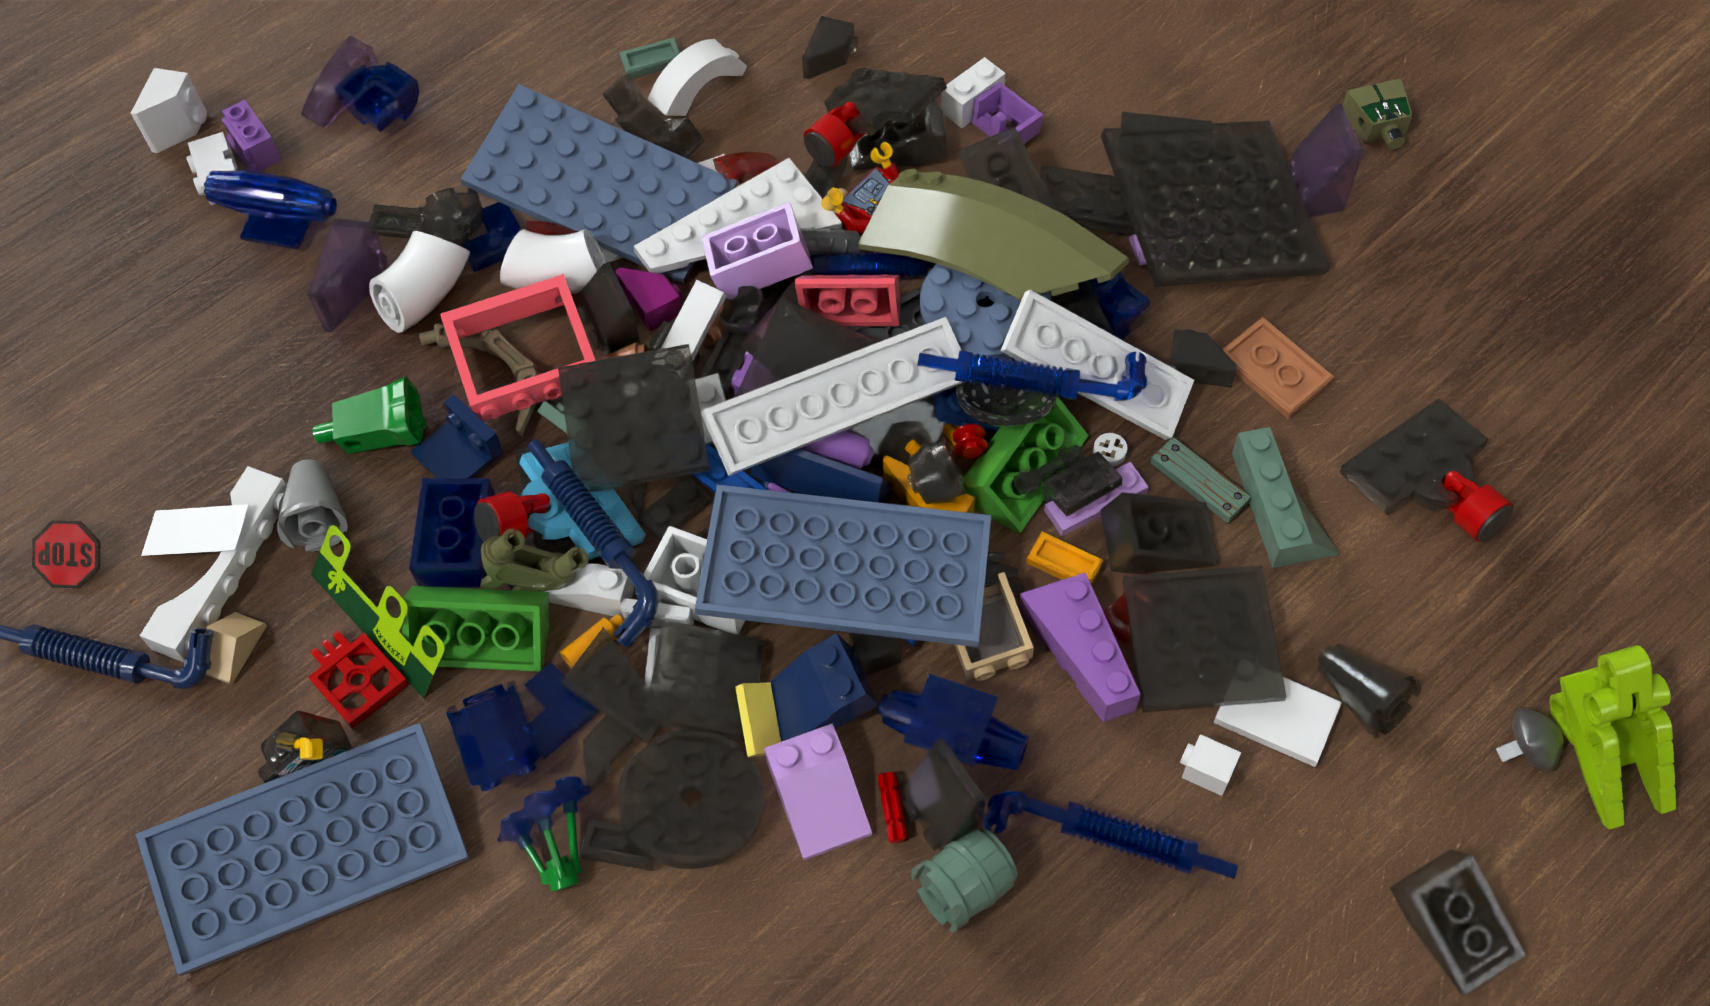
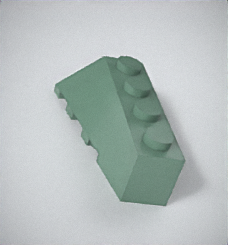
M1267 427L1238 433L1232 456L1244 490L1251 496L1249 504L1272 568L1337 556L1338 550L1290 482L1271 428Z

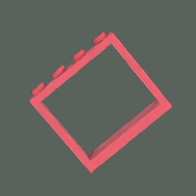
M564 274L440 314L471 410L482 421L491 418L494 420L500 415L515 410H524L533 404L548 399L554 400L564 394L579 389H587L588 386L602 382L595 357ZM564 305L584 360L478 395L459 339Z

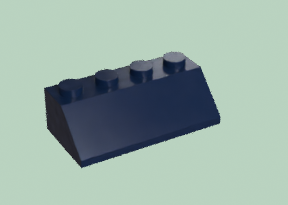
M799 448L753 466L751 469V476L760 479L759 484L766 489H769V483H775L780 487L791 490V493L887 504L894 487L893 483L882 477Z

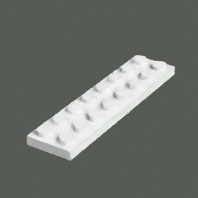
M943 317L706 408L701 412V415L728 476L970 381L974 376L947 318Z

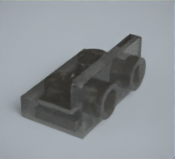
M1098 451L1089 457L1079 459L1073 466L1060 473L1051 475L1044 481V502L1047 504L1053 501L1067 517L1122 486V476Z

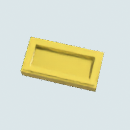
M771 682L743 683L735 686L747 756H765L764 748L781 742Z

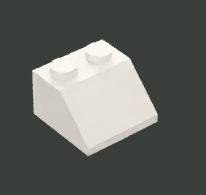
M154 68L131 111V115L151 151L159 153L197 135L201 125L206 121L207 111L188 73Z

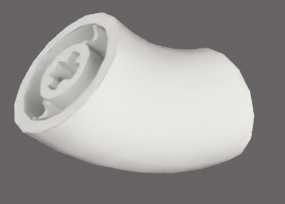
M523 229L514 237L504 256L500 271V283L514 289H519L564 274L570 293L577 294L609 285L611 283V274L601 247L589 230L584 229L566 235H543Z
M413 231L409 242L397 260L381 274L372 278L369 283L372 301L383 321L392 330L400 333L417 324L431 313L455 285L464 269L470 251L436 236Z

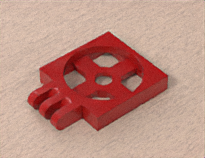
M337 630L332 635L339 645L334 647L325 639L321 644L328 652L326 655L323 656L317 648L310 651L321 667L308 676V678L346 723L354 729L409 685V683L365 633L350 644ZM366 655L374 657L364 666L354 665L350 658ZM338 668L343 673V682L330 692V681ZM386 668L389 672V682L385 688L378 692L371 684L372 677ZM357 674H362L365 677L364 682L358 686L353 685L351 682L352 678ZM352 693H360L367 701L358 709L345 708L340 704Z

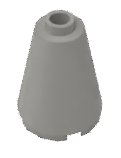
M308 459L295 463L291 468L277 521V531L280 540L288 547L294 548L295 544L305 547V551H320L331 525H335L344 533V531L347 532L348 524L345 512L324 466L316 460ZM333 535L330 539V547L338 544L341 538Z

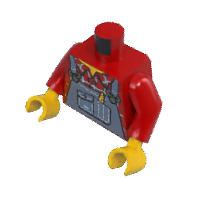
M883 142L880 145L884 156L879 154L877 148L871 151V159L877 164H882V169L879 167L873 169L844 198L839 189L831 188L827 192L828 196L821 200L823 209L827 211L834 210L842 225L847 230L857 231L859 236L863 235L887 186L897 179L900 174L895 162L891 163L889 160L893 150L887 142Z

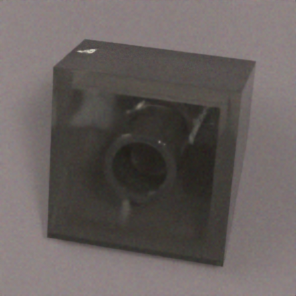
M604 263L578 293L581 307L576 309L582 325L586 326L589 324L591 331L588 332V336L595 350L600 348L603 355H607L636 342L640 345L633 309L610 263Z

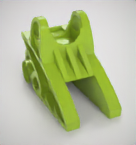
M1635 645L1599 656L1598 667L1560 677L1562 692L1550 695L1551 713L1565 737L1574 745L1582 774L1603 825L1609 830L1624 825L1622 782L1620 780L1621 767L1633 763L1637 765L1654 808L1661 814L1676 810L1674 751L1671 741L1673 740L1672 724L1665 710L1661 708L1670 703L1671 695L1664 678L1657 673L1652 674L1651 661L1646 651L1641 646Z

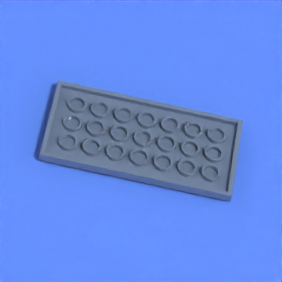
M518 84L461 177L463 186L571 234L587 229L595 237L601 248L645 267L644 264L634 253V246L737 187V181L520 84ZM696 261L690 262L687 267L659 274L684 285Z
M717 485L695 604V614L978 647L991 515Z
M421 723L135 834L177 975L180 976L470 859Z

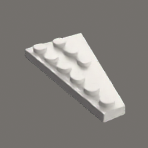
M787 158L634 246V253L650 273L658 274L687 267L690 262L707 259L702 236L788 202L792 205L800 228L814 227L815 229L829 228L831 230H839L842 228V222L832 210L827 211L823 209L820 195L790 158Z

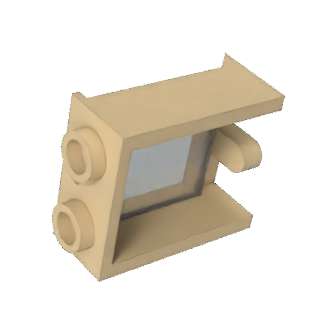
M1005 572L998 574L997 584L984 588L978 647L954 645L967 680L973 678L976 681L985 680L994 676L996 670L1009 667L1011 670L1028 664L1029 659L1033 658L1034 648Z

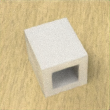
M1200 734L1195 746L1188 743L1180 763L1186 766L1182 778L1222 796L1241 752Z

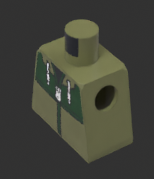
M1401 78L1347 90L1341 111L1364 142L1370 144L1384 140L1390 150L1397 149L1405 143L1403 135L1408 130L1412 119V112Z

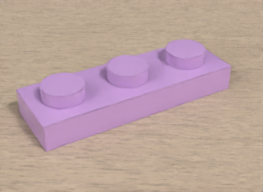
M1129 462L1045 504L1044 511L1060 535L1064 536L1147 494L1149 487L1133 464Z

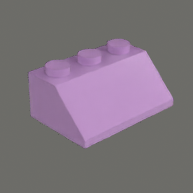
M790 202L702 236L710 276L717 289L727 295L724 302L740 298L745 294L771 286L776 282L799 275L813 268L806 242Z

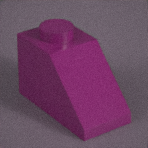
M626 268L615 270L620 291L649 331L677 318L681 310L680 301L683 300V296L675 283L671 285L662 274Z

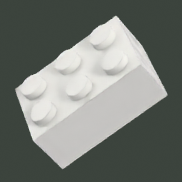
M669 526L643 574L647 580L653 581L658 591L659 603L690 607L694 620L738 636L745 620L695 614V604L707 539Z

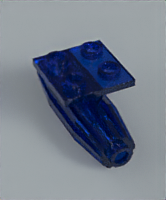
M249 170L211 171L206 176V181L204 182V194L208 201L243 214H249L240 234L241 240L299 250L310 223L314 221H328L329 217L334 216L337 210V200L333 198V194L329 190L295 178Z
M930 673L921 694L893 690L890 695L884 694L878 708V714L882 715V723L904 735V743L972 767L976 763L1017 771L1022 764L1029 743L1028 735L992 716L998 701L997 696Z

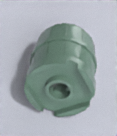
M986 829L980 831L973 830L958 840L950 842L932 859L924 860L911 869L912 880L914 881L919 877L922 887L917 890L921 900L941 925L947 921L952 925L949 929L952 933L968 924L970 917L993 906L996 900L1014 886V881L1018 875L1013 859L1005 846L994 834Z

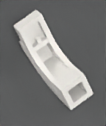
M715 39L700 41L686 48L666 66L656 80L648 100L666 116H686L694 97L707 82L718 76H743L747 65L738 58L739 55L735 51L724 48Z

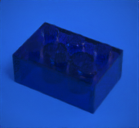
M422 478L409 570L418 586L480 587L481 579L486 577L487 573L483 568L481 558L483 541L475 525L474 511L480 499L496 495L489 478Z

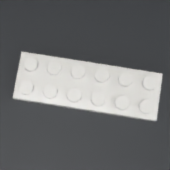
M1032 290L1024 293L1001 348V352L1164 440L1172 438L1194 382L1192 378Z

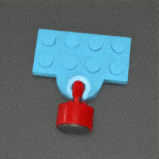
M575 440L545 448L555 462L564 460L568 463L632 546L643 543L646 536L645 532L581 443ZM531 452L522 454L519 463L532 481L528 483L520 497L508 491L482 498L477 502L474 519L478 534L483 542L492 536H502L509 529H514L513 533L519 530L523 534L524 539L528 533L537 531L543 535L542 539L557 540L569 536L575 546L578 547V550L583 548L587 552L589 560L600 557L594 546L591 545L590 541L587 540L583 532L580 531L576 523H574L569 514L543 483L541 475L544 469Z

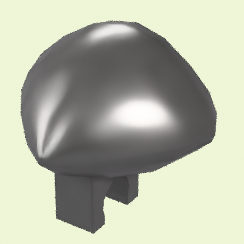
M1518 708L1512 725L1516 740L1496 748L1502 762L1524 754L1530 765L1546 772H1552L1557 767L1562 752L1563 736L1561 729L1552 719L1528 708Z

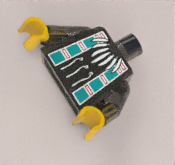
M297 710L262 742L261 750L266 763L258 769V774L267 783L354 748L351 747L340 721Z

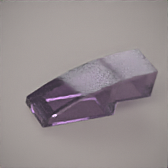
M349 36L336 50L315 81L301 111L302 116L326 128L362 91L360 81L378 64L373 48Z

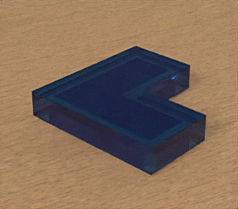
M501 202L494 203L477 211L487 233L460 244L461 247L470 251L467 260L474 272L504 260L509 245L517 233L522 230L510 207Z
M550 662L525 684L526 690L545 710L526 725L520 733L545 760L598 713V710Z

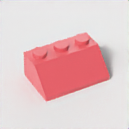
M899 275L800 276L795 279L802 326H899L901 307Z

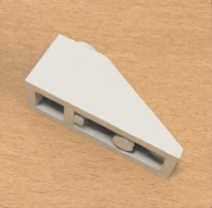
M587 564L584 568L577 571L574 580L566 586L555 590L535 592H549V603L610 616L619 614L623 618L620 610L622 598L632 599L635 587L621 568L612 569L606 565Z

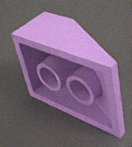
M833 723L764 748L769 771L803 860L872 835L850 767Z

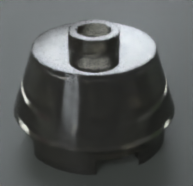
M945 438L934 442L929 439L907 460L911 473L907 475L910 486L915 494L920 493L927 505L956 503L958 497L967 494L965 491L967 486L960 467H957L951 455L953 451Z

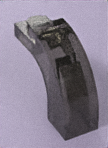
M627 74L621 75L602 94L618 115L614 120L624 131L687 159L705 142L688 117L673 119L657 111L646 100Z

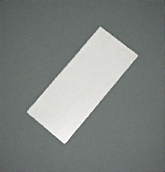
M249 504L155 511L141 556L233 551L236 549Z

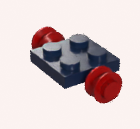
M966 360L971 370L973 363L970 360ZM971 371L974 376L971 381L974 384H969L967 381L933 395L937 421L959 426L952 434L953 441L956 443L954 450L957 455L967 459L977 458L985 452L988 447L987 441L984 439L985 433L994 435L1000 428L991 377L987 375L986 380L983 381L984 374ZM980 383L984 384L988 395L983 393ZM971 391H974V398H971ZM989 401L988 405H983L984 402ZM970 403L975 405L979 410L972 407Z

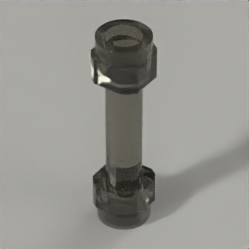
M1077 445L1066 447L1057 453V458L1037 469L1021 471L1014 477L1016 489L1021 494H1026L1038 489L1041 486V481L1063 469L1076 468L1084 461L1082 449Z

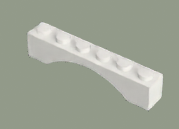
M247 466L230 493L232 505L249 504L236 549L233 551H221L218 559L197 583L175 599L157 607L140 634V637L151 650L184 662L188 655L190 630L192 628H206L218 620L221 608L228 597L236 591L239 579L246 568L250 567L254 562L260 545L272 533L273 524L279 516L287 487L282 478Z

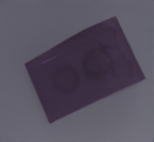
M1336 104L1294 150L1290 165L1287 166L1288 180L1294 184L1297 190L1298 203L1301 207H1304L1308 218L1344 211L1364 152L1342 104Z
M337 218L333 220L307 295L325 332H332L370 293L369 283L371 279L387 269V256L382 251L379 236L375 234L371 222Z

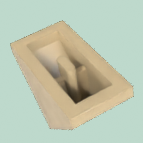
M234 612L207 626L205 634L210 629L214 631L210 652L211 668L207 670L206 675L232 685L267 625L261 621Z

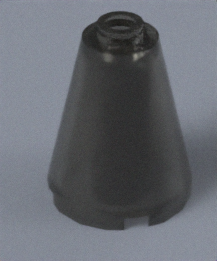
M1337 644L1333 647L1327 646L1320 653L1317 660L1319 663L1318 672L1366 731L1374 738H1379V731L1386 735L1399 725L1412 708L1407 703L1411 695L1413 694L1418 698L1421 692L1422 684L1414 676L1342 644Z

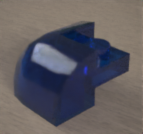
M389 62L386 65H375L368 68L364 64L334 87L335 93L345 108L361 124L365 125L368 123L379 132L384 130L397 117L405 121L416 107L420 93L417 80L398 66Z
M1121 272L1112 280L1098 283L1097 278L1078 283L1079 289L1073 290L1071 301L1072 313L1121 340L1131 333L1129 326L1150 305L1149 298L1129 284Z

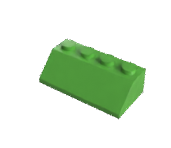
M1040 390L1038 394H1036V391H1027L1005 420L1011 423L1002 424L989 442L985 452L978 457L957 486L958 490L975 497L974 508L984 515H991V519L1016 533L1022 532L1089 436L1053 390ZM1044 399L1048 400L1047 404H1044Z
M412 586L402 597L408 606V612L402 624V635L414 646L422 626H429L442 640L445 647L438 667L542 671L549 630V592ZM426 635L422 640V647L425 654L433 658L437 654V644L431 636Z

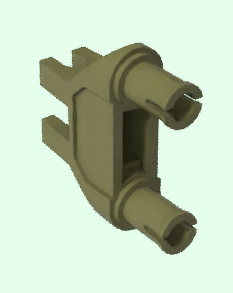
M509 529L502 536H492L483 542L481 558L487 576L481 579L480 587L494 590L506 583L514 585L512 587L514 591L559 589L572 582L576 577L577 571L588 564V554L583 548L578 550L576 546L565 554L559 552L552 553L524 545L525 539L519 530L513 533L514 529Z

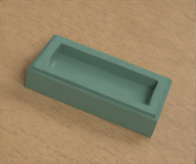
M674 37L619 52L628 80L663 71L680 54Z

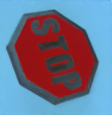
M52 520L32 539V567L52 588H81L100 570L101 542L82 521Z

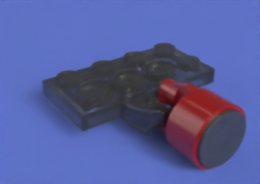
M865 67L859 68L852 73L850 79L843 85L836 87L832 94L823 101L828 113L820 117L804 132V145L811 157L819 164L835 167L854 150L855 143L867 132L872 136L882 128L887 120L904 123L911 122L947 89L944 78L908 74L907 72L874 70Z
M1437 399L1341 465L1340 474L1386 515L1391 514L1412 498L1422 507L1435 512L1437 508H1447L1455 515L1454 523L1476 542H1485L1494 537L1508 523L1513 514V504L1490 484L1479 488L1473 482V469L1467 459L1485 448L1488 439L1440 399Z

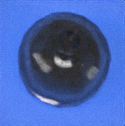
M454 188L437 191L425 198L426 205L424 207H419L422 221L428 233L456 245L467 243L480 230L484 218L479 194L471 188H467V193H455Z

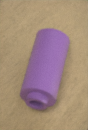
M846 430L799 448L859 470L862 465L866 467L869 465L874 448L869 446L870 439Z

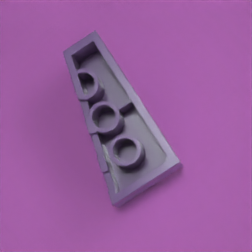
M1086 573L1020 593L1018 609L1025 621L1028 620L1043 645L1046 644L1057 658L1056 662L1062 670L1068 672L1076 683V688L1099 718L1104 722L1136 711L1141 694Z

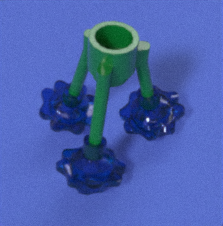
M575 776L556 780L555 788L552 790L537 791L524 799L523 809L511 813L501 820L500 828L502 832L497 838L499 843L503 841L517 842L520 849L525 850L540 875L543 886L549 884L551 892L580 883L577 874L581 873L582 869L578 857L575 814L578 813L577 802L584 796L592 793V789L583 785L582 780ZM562 804L563 813L567 814L570 862L567 855L560 857L551 829L554 826L551 815ZM535 821H537L539 831L544 832L552 858L551 861L546 862L548 870L532 846L534 841L529 833Z

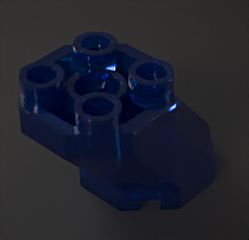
M515 680L508 682L507 690H504L502 684L495 685L462 700L465 706L462 709L457 710L456 705L447 709L446 715L452 726L460 755L472 786L479 785L481 791H487L502 783L501 778L513 773H515L516 777H520L537 768L535 762L541 758V750Z

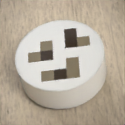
M1105 433L1096 439L1093 456L1099 464L1106 467H1115L1125 460L1127 444L1120 435Z

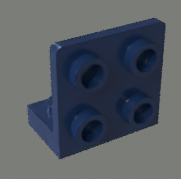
M453 394L444 401L449 414L446 416L448 422L411 451L413 457L451 493L457 492L503 454L497 434Z

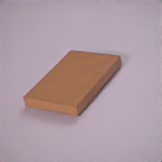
M1264 317L1219 351L1217 356L1220 362L1287 419L1291 418L1332 384L1334 376Z

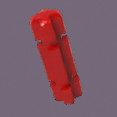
M895 772L881 773L878 775L879 790L882 792L881 801L885 823L888 825L886 827L888 840L892 844L907 841L908 833L906 823H903L905 817L900 790H898L897 774Z

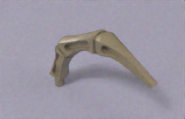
M437 323L434 325V330L419 333L422 345L437 342L441 349L451 347L443 324ZM488 329L459 339L461 346L488 352L490 355L502 359L511 368L513 375L517 379L516 382L540 374L538 366L527 358L498 329ZM536 404L531 405L527 409L519 410L515 430L518 435H523Z

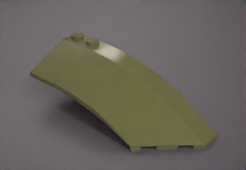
M915 169L901 172L899 177L887 186L858 243L861 250L909 256L960 271L1018 299L1019 303H1021L1024 293L1029 290L1038 294L1051 291L1052 296L1079 289L1078 283L1094 278H1097L1098 283L1112 280L1129 263L1126 255L1066 215L1038 201L983 181L941 174V172L937 171L930 173L917 172Z

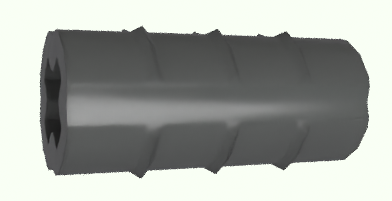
M814 227L800 228L810 258L854 259L860 253L858 246L860 237L857 231L831 230L829 228L815 229Z

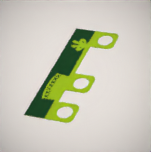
M331 525L311 575L362 632L370 638L419 695L424 698L444 653V643L427 625L422 626L414 646L407 641L399 632L408 612L407 603L393 587L387 586L378 607L374 605L343 571L351 545L344 534L335 525ZM333 535L339 536L344 544V552L340 557L334 555L330 548V539ZM390 596L395 597L400 603L401 613L398 618H393L387 611L386 601ZM426 635L431 636L437 644V654L433 658L427 656L422 647V640Z

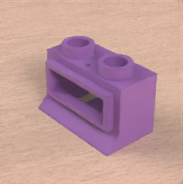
M999 82L975 99L971 123L1015 156L1023 144L1040 133L1043 114L1019 97L1014 91ZM1006 119L1017 126L1014 129V133L1005 127Z
M245 100L222 111L224 118L221 120L228 132L226 139L251 175L282 160L272 137Z

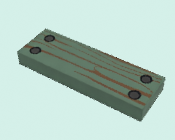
M1174 437L1151 458L1153 466L1227 523L1251 499L1250 495Z

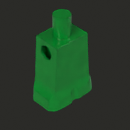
M406 376L382 388L332 403L333 421L314 425L313 435L318 444L335 441L347 454H353L394 445L418 444L422 441L423 431L427 428V424L423 415L418 390Z

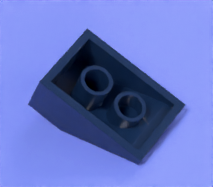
M837 633L806 650L771 681L781 742L832 723L836 729L878 706V702L851 646Z

